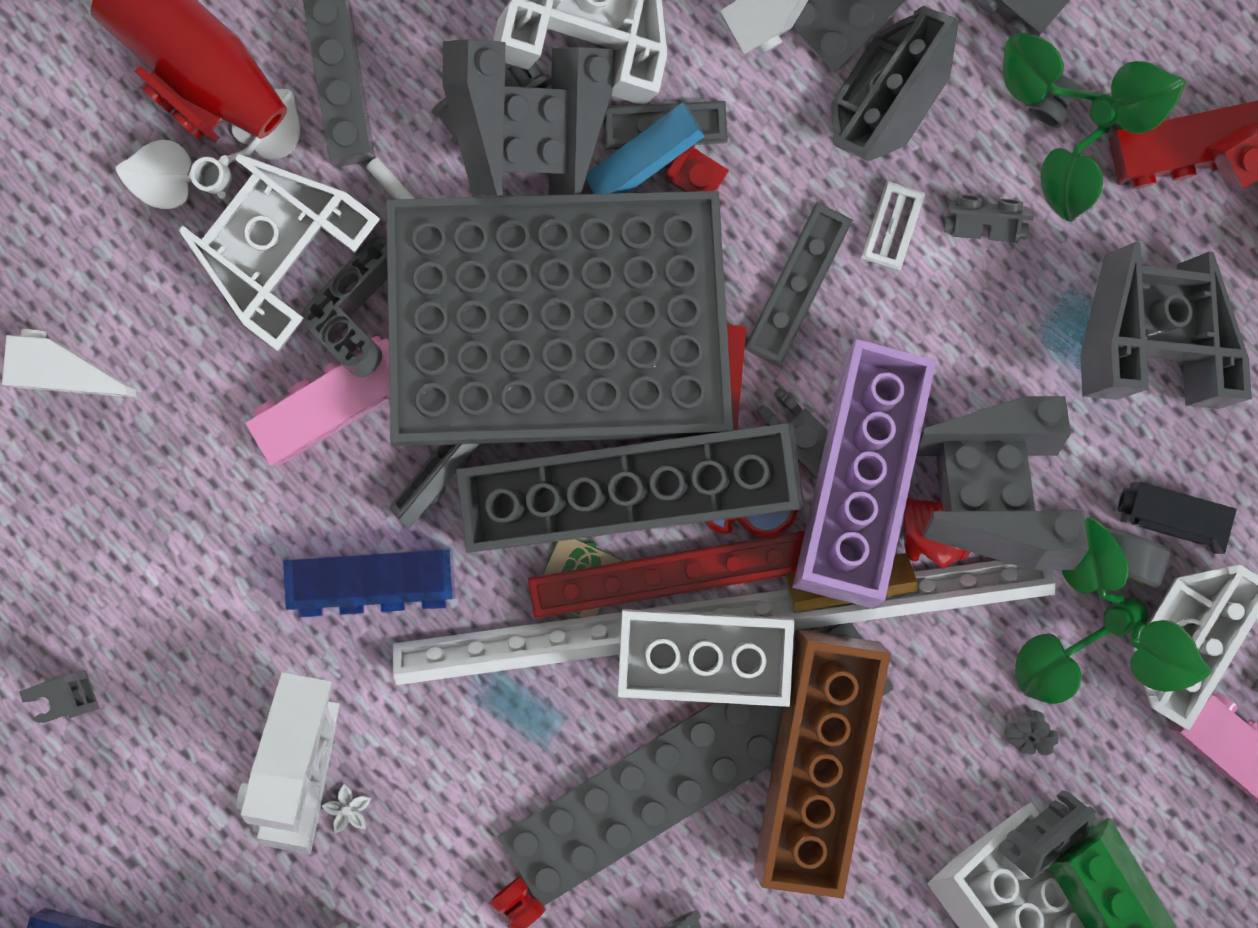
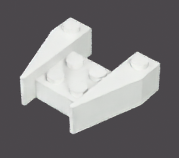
M510 0L498 18L493 41L506 42L505 63L529 70L541 56L548 28L615 50L611 96L639 105H646L659 93L667 58L662 0Z
M238 154L235 157L237 163L252 174L248 181L202 239L183 225L179 232L243 325L274 349L280 351L302 323L304 317L271 292L321 228L355 254L379 224L380 218L346 192Z
M281 673L252 767L249 783L241 784L236 808L242 810L241 816L248 824H253V832L258 833L257 839L262 846L311 854L340 703L329 701L332 681Z

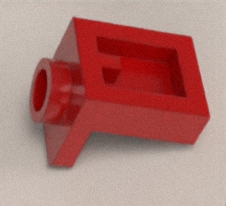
M695 144L664 166L669 169L666 173V181L683 192L717 191L729 173L727 168L697 150Z

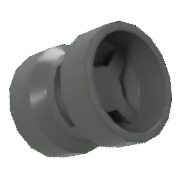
M1061 75L1057 81L1053 82L1059 87L1081 90L1076 82L1065 75ZM1048 90L1044 99L1037 103H1027L1025 110L1030 116L1046 125L1060 128L1067 117L1066 109L1068 105L1074 103L1077 98L1056 95Z

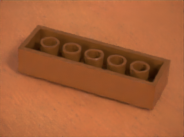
M798 630L792 660L790 707L784 706L753 869L762 888L844 899L891 653L878 641Z

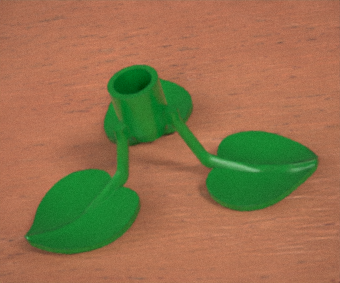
M1030 33L1014 34L1009 36L1005 44L1003 77L1007 90L1015 99L1028 104L1037 103L1044 99L1049 90L1056 95L1092 101L1090 117L1098 125V129L1077 144L1072 153L1063 148L1052 150L1045 158L1041 168V187L1048 204L1061 218L1072 222L1092 208L1100 197L1103 187V175L1100 167L1091 157L1080 156L1082 151L1102 134L1108 133L1110 127L1120 124L1125 131L1133 134H1142L1155 129L1168 117L1176 106L1185 88L1186 80L1161 69L1153 63L1133 61L1124 64L1118 69L1113 77L1110 93L1101 94L1099 91L1088 92L1059 87L1053 82L1061 77L1064 71V63L1060 53L1053 44L1042 37Z
M1092 517L1085 519L1089 550L1075 570L1061 571L1067 583L1076 591L1087 594L1097 590L1100 598L1113 603L1104 612L1103 620L1105 626L1064 650L1060 640L1050 633L1040 634L1028 640L1019 651L1015 664V676L1020 691L1027 697L1049 704L1062 703L1072 698L1080 688L1082 676L1079 665L1070 656L1110 632L1117 636H1124L1133 632L1131 644L1138 650L1130 660L1131 671L1148 688L1163 692L1178 691L1194 686L1207 678L1212 673V670L1202 658L1194 640L1186 630L1168 620L1154 621L1145 626L1148 619V610L1140 599L1136 597L1124 598L1121 593L1114 595L1107 592L1116 591L1125 586L1129 572L1128 562L1121 546L1109 530Z

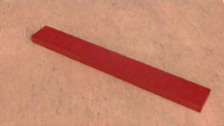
M805 531L528 578L534 619L786 576L785 573L795 572L797 569Z

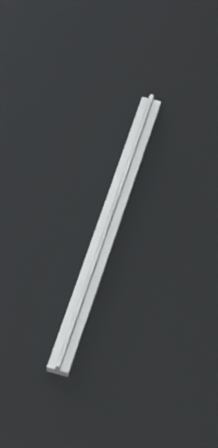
M996 560L945 567L944 569L916 571L914 574L917 580V592L886 597L885 601L874 609L848 603L794 613L788 589L640 610L791 618L794 620V630L1055 595L1056 583L1051 570H1031ZM622 612L393 643V676L396 685L620 655Z

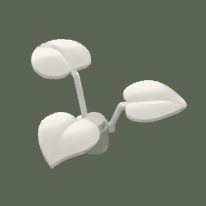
M274 89L287 107V113L277 128L265 138L259 139L232 125L233 136L248 146L231 155L221 156L219 161L211 157H202L192 165L190 155L180 144L170 140H157L143 146L130 158L118 164L116 172L125 186L137 198L155 208L169 210L185 204L190 194L188 182H192L200 190L217 194L220 199L229 205L233 199L226 191L232 182V174L228 165L236 161L235 157L238 154L247 157L255 150L264 159L277 160L286 157L297 146L301 135V124L294 93L289 89Z

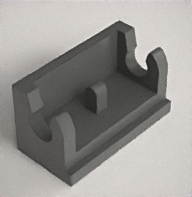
M86 670L62 675L19 691L22 702L37 701L41 697L49 700L50 710L45 714L41 713L34 717V721L39 723L49 722L63 716L72 718L99 709Z
M1062 790L1056 796L1069 807L1070 811L1063 804L1054 800L1046 810L1022 829L1009 832L1007 834L1009 839H1005L999 845L998 851L1032 880L1086 838L1090 831L1096 811L1091 806H1085L1067 791Z

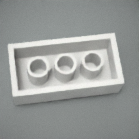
M622 609L618 697L790 707L794 620L780 617Z

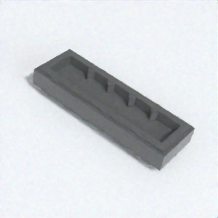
M479 444L440 445L391 504V512L399 521L410 528L429 505L432 506L440 500L445 492V485L455 473L457 474L456 469H463L468 466L472 458L471 453Z

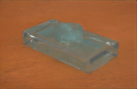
M503 671L497 673L477 704L478 707L545 751L568 717L567 713Z

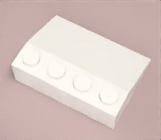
M1032 803L1026 804L953 858L927 883L959 928H1085L1049 868L1032 880L998 851L1000 843L1005 839H1009L1007 837L1009 832L1012 830L1019 831L1039 815V812Z

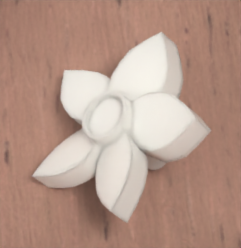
M343 784L338 793L339 801H329L322 805L328 814L337 815L333 824L335 834L344 830L349 822L356 828L366 829L365 818L359 811L364 810L371 800L370 797L366 796L353 799L352 791Z

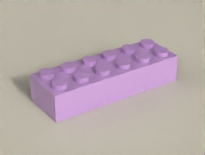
M858 339L853 342L845 353L792 588L872 609L885 601L937 360Z

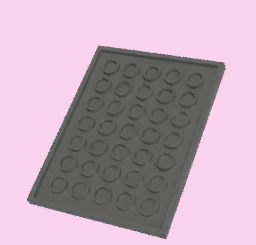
M719 191L386 199L391 446L692 437L733 431Z

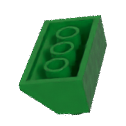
M1111 818L1105 819L1092 828L1086 838L1049 867V870L1085 928H1177Z

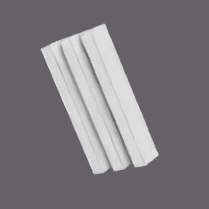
M890 181L885 182L860 260L872 262L882 267L885 266L897 272L901 271L924 200V192ZM891 192L898 194L880 253L875 254L872 251ZM906 197L914 199L894 260L887 256Z

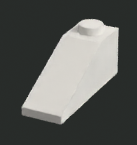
M736 0L720 11L743 53L746 54L758 49L762 55L783 43L779 35L793 27L808 0Z
M21 329V336L6 335L2 385L13 388L136 398V389L61 343L46 338V331Z

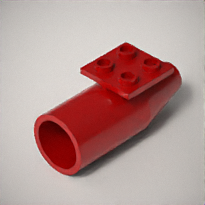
M198 0L92 1L91 16L152 70L149 74L142 66H139L134 71L145 80L140 88L169 114L176 108L171 116L199 141L206 135L216 143L220 137L213 129L222 119L259 139H263L272 133L284 119L287 107L241 39Z

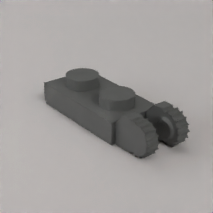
M779 387L774 392L776 400L795 416L789 424L794 426L798 461L817 479L828 430L806 408L802 409L783 388ZM761 405L755 410L757 415L768 426L781 424L768 407Z

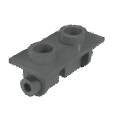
M959 195L957 200L946 199L948 210L950 213H953V216L945 217L944 232L951 233L952 237L981 239L983 224L990 225L989 240L1018 243L1019 239L1026 240L1028 237L1029 224L1022 222L1023 220L1033 221V215L1028 207H1023V202L1019 200L999 199L998 204L982 203V198L973 195Z

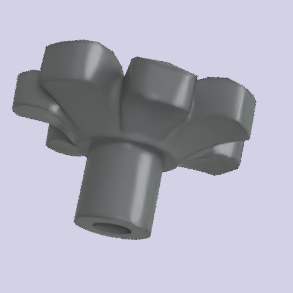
M1036 710L1029 711L1028 716H1019L1017 724L1007 723L1004 732L1007 741L1015 747L1022 746L1023 754H1035L1037 749L1041 755H1050L1053 753L1054 745L1058 744L1059 733L1055 730H1050V725L1044 722V714Z

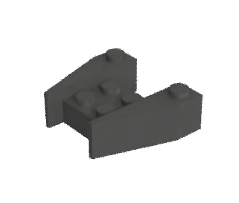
M471 39L443 41L442 85L472 194L503 196V172L549 173V195H580L612 94L613 49L588 47L552 48L551 89L505 86L506 42Z
M1138 242L1104 255L1080 354L1082 397L1118 400L1149 390L1147 358L1183 361L1185 406L1220 409L1252 399L1249 357L1214 252H1206L1177 264V269L1142 265L1141 246Z
M1024 396L924 428L920 435L916 456H936L943 511H934L923 531V538L1031 570H1075L1089 550L1083 510L1036 511L1028 456H1058L1071 435L1066 397Z

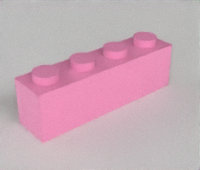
M380 336L371 338L380 347L382 360L377 369L370 375L357 377L336 359L323 368L325 375L313 382L309 378L304 379L287 390L290 396L276 403L273 399L253 410L255 417L245 424L270 466L282 465L390 400L389 338L386 337L382 340ZM359 347L358 350L360 351V353L356 355L357 358H359L363 354Z
M1218 692L1215 696L1211 694L1189 731L1176 723L1170 729L1258 804V723L1251 719L1247 723L1235 714L1238 709L1237 705L1222 693Z

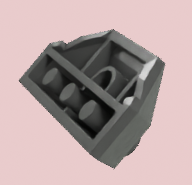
M922 6L914 11V15L899 20L875 35L831 103L834 129L833 142L837 148L866 161H871L907 145L950 79L959 24L956 18Z

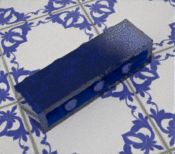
M453 549L283 560L286 610L298 609V617L323 616V608L339 607V615L364 613V605L380 604L381 612L404 611L405 602L420 601L422 609L447 608L446 600L456 598Z

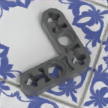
M385 237L374 238L365 244L308 302L302 312V317H304L303 324L345 368L357 377L370 375L377 369L382 360L380 347L350 317L388 279L387 238ZM358 280L354 289L345 294L346 288L352 282ZM348 329L344 338L335 343L337 336L343 330ZM358 347L363 352L359 358L353 354Z

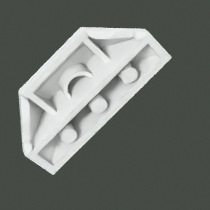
M1237 564L1177 577L1148 622L1150 624L1154 621L1168 620L1181 626L1192 637L1202 658L1212 670V673L1207 678L1183 690L1163 692L1153 690L1144 685L1150 707L1188 731L1258 618V575ZM1133 647V653H1135L1138 649Z

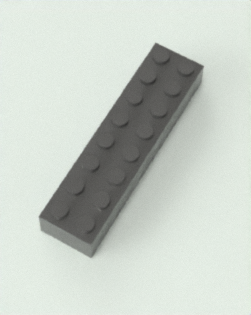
M789 423L456 469L466 553L804 509L794 426Z

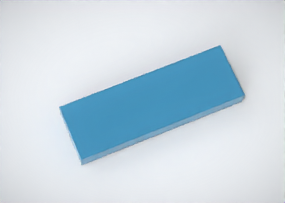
M682 102L587 172L586 180L594 194L629 193L705 136L689 108Z

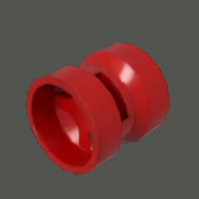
M521 876L510 882L488 902L495 913H502L506 918L507 928H527L546 911V907L541 901L532 898L528 893V885Z

